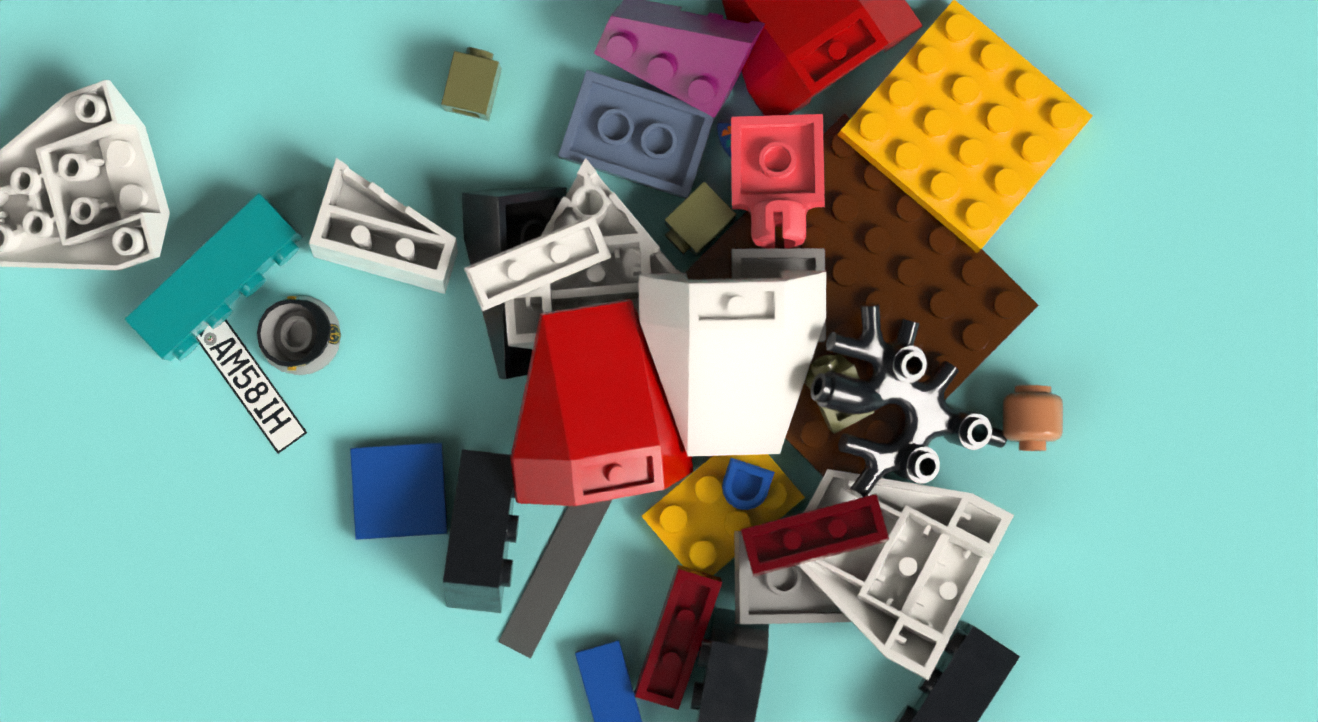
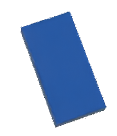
M616 640L575 652L594 722H642L620 641Z

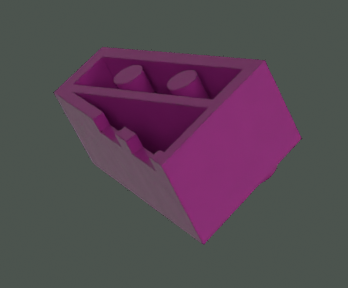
M623 0L610 16L594 54L715 118L728 99L765 23L751 21L747 24L723 19V15L710 12L706 16L681 11L682 7L648 0Z

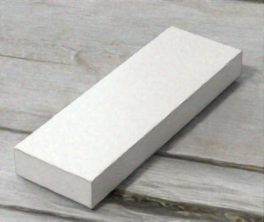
M591 215L465 267L464 270L481 311H484L611 258V255L594 215Z

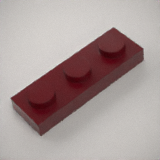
M877 494L741 529L753 577L889 541Z
M677 564L634 690L636 698L679 710L702 638L705 635L722 585L720 577Z

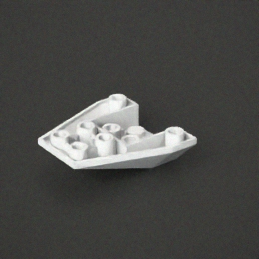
M103 80L66 94L0 150V267L122 270L160 257L170 215L146 127L110 80Z
M825 270L779 271V278L688 280L686 273L639 274V321L687 456L780 454L826 319Z

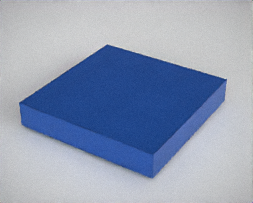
M443 443L350 448L355 540L448 534Z

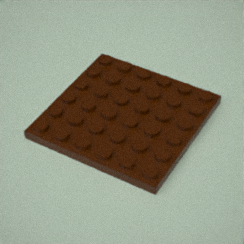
M844 113L823 134L825 207H815L808 210L806 214V239L802 245L790 248H825L826 341L817 342L811 363L825 355L839 354L826 348L827 339L832 332L851 338H859L862 333L861 305L879 304L882 335L887 343L896 339L902 319L920 324L913 346L923 351L927 367L925 373L917 381L924 382L932 377L944 360L959 370L944 392V400H946L1039 305L983 249L976 253L840 138L838 133L850 120ZM746 211L685 272L688 280L732 279V249H766L756 246L752 240L751 215L749 211ZM775 227V249H784L783 227ZM841 354L855 366L861 380H868L872 376L873 366L871 363ZM803 384L785 440L822 477L827 469L861 474L865 468L864 459L839 451L838 443L840 437L846 433L879 443H888L895 440L901 434L906 418L900 406L897 404H887L875 410L873 414L834 434L828 429L817 402L812 399L811 389Z

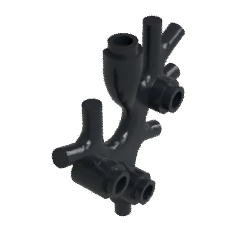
M879 304L861 305L862 333L859 338H851L834 332L829 335L826 343L827 350L871 363L873 374L868 380H861L834 371H827L825 374L819 373L814 378L811 386L812 399L817 401L820 407L845 414H865L878 410L887 404H897L904 411L906 418L901 434L895 440L888 443H879L846 433L840 437L838 443L839 451L862 457L865 461L864 470L850 487V490L860 498L868 496L877 482L885 474L892 471L900 477L920 484L934 479L939 472L940 461L937 453L928 446L936 437L944 436L948 442L970 450L983 448L986 444L1002 448L1006 444L1007 439L1003 436V430L992 427L991 422L984 415L962 408L952 409L946 404L944 392L959 372L954 365L944 360L932 377L924 382L917 381L925 373L927 367L925 354L920 348L913 346L919 323L902 319L896 339L887 343L882 335Z

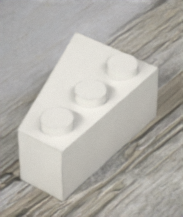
M336 158L309 241L313 256L445 294L458 253L456 238L411 207L404 206L385 193L384 189L373 182L370 183L349 169L347 164Z

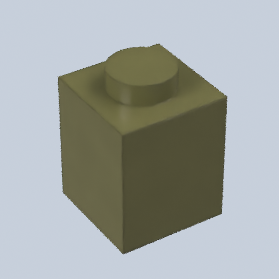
M471 47L467 48L466 54L454 51L441 103L445 111L489 121L502 70L499 61L492 60L494 54Z
M703 182L665 219V225L670 229L665 234V237L683 255L690 250L697 256L735 219L736 213Z

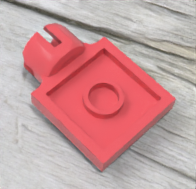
M823 114L731 117L733 210L742 209L749 211L751 215V235L756 246L775 249V227H783L784 249L802 245L806 239V214L808 210L815 207H825Z

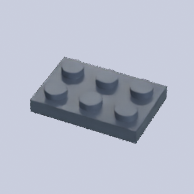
M586 70L558 157L582 165L586 158L597 171L686 199L690 196L715 118L682 100Z

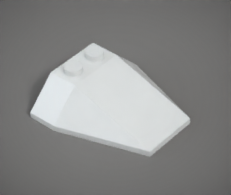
M827 469L805 512L860 498L850 490V487L860 474ZM881 478L868 496L877 494L889 541L798 566L887 659L928 680L1014 515L973 493Z

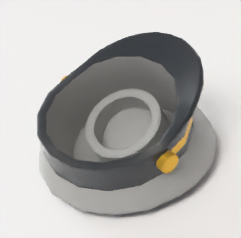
M288 296L287 299L276 302L266 309L259 320L257 329L259 347L270 365L282 372L294 375L311 374L328 365L339 349L341 338L339 321L335 313L321 300L309 296Z

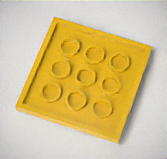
M953 0L840 130L838 136L978 253L1093 115L960 3Z

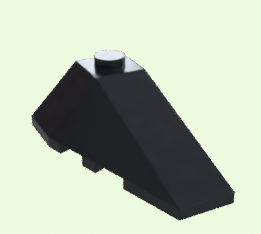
M567 187L494 188L462 193L463 235L470 265L540 237L563 196L567 195ZM505 302L482 311L499 378L510 379L528 375L533 349L508 346Z

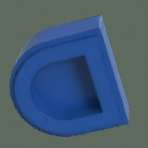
M730 458L722 482L723 495L727 502L735 508L741 510L756 508L767 497L775 472Z

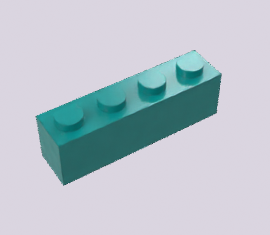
M258 193L125 318V321L161 359L172 361L176 357L180 361L199 345L200 342L196 337L208 326L212 329L217 328L232 314L233 310L229 306L242 294L248 298L265 283L266 278L263 274L275 263L278 266L284 265L298 252L299 247L296 243L303 236L267 198Z

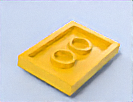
M769 454L719 455L710 457L641 517L683 566L714 575L735 557L734 531H741L744 528L779 520L805 497ZM730 458L775 472L767 497L758 507L750 510H741L733 507L725 499L722 491V482Z

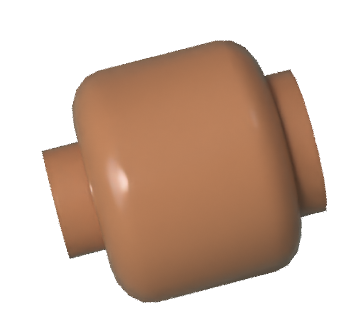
M1015 386V393L1007 395L1003 400V436L1010 441L1019 442V451H1046V442H1054L1062 436L1063 401L1060 396L1051 393V386Z

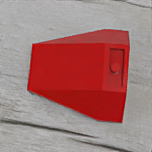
M722 0L727 20L747 24L751 21L765 23L741 71L747 92L764 116L795 114L808 105L813 96L880 51L887 52L923 27L906 0Z
M627 299L540 313L510 456L515 501L518 504L579 506L665 490L693 472L692 456H687L642 330L639 315L632 300Z

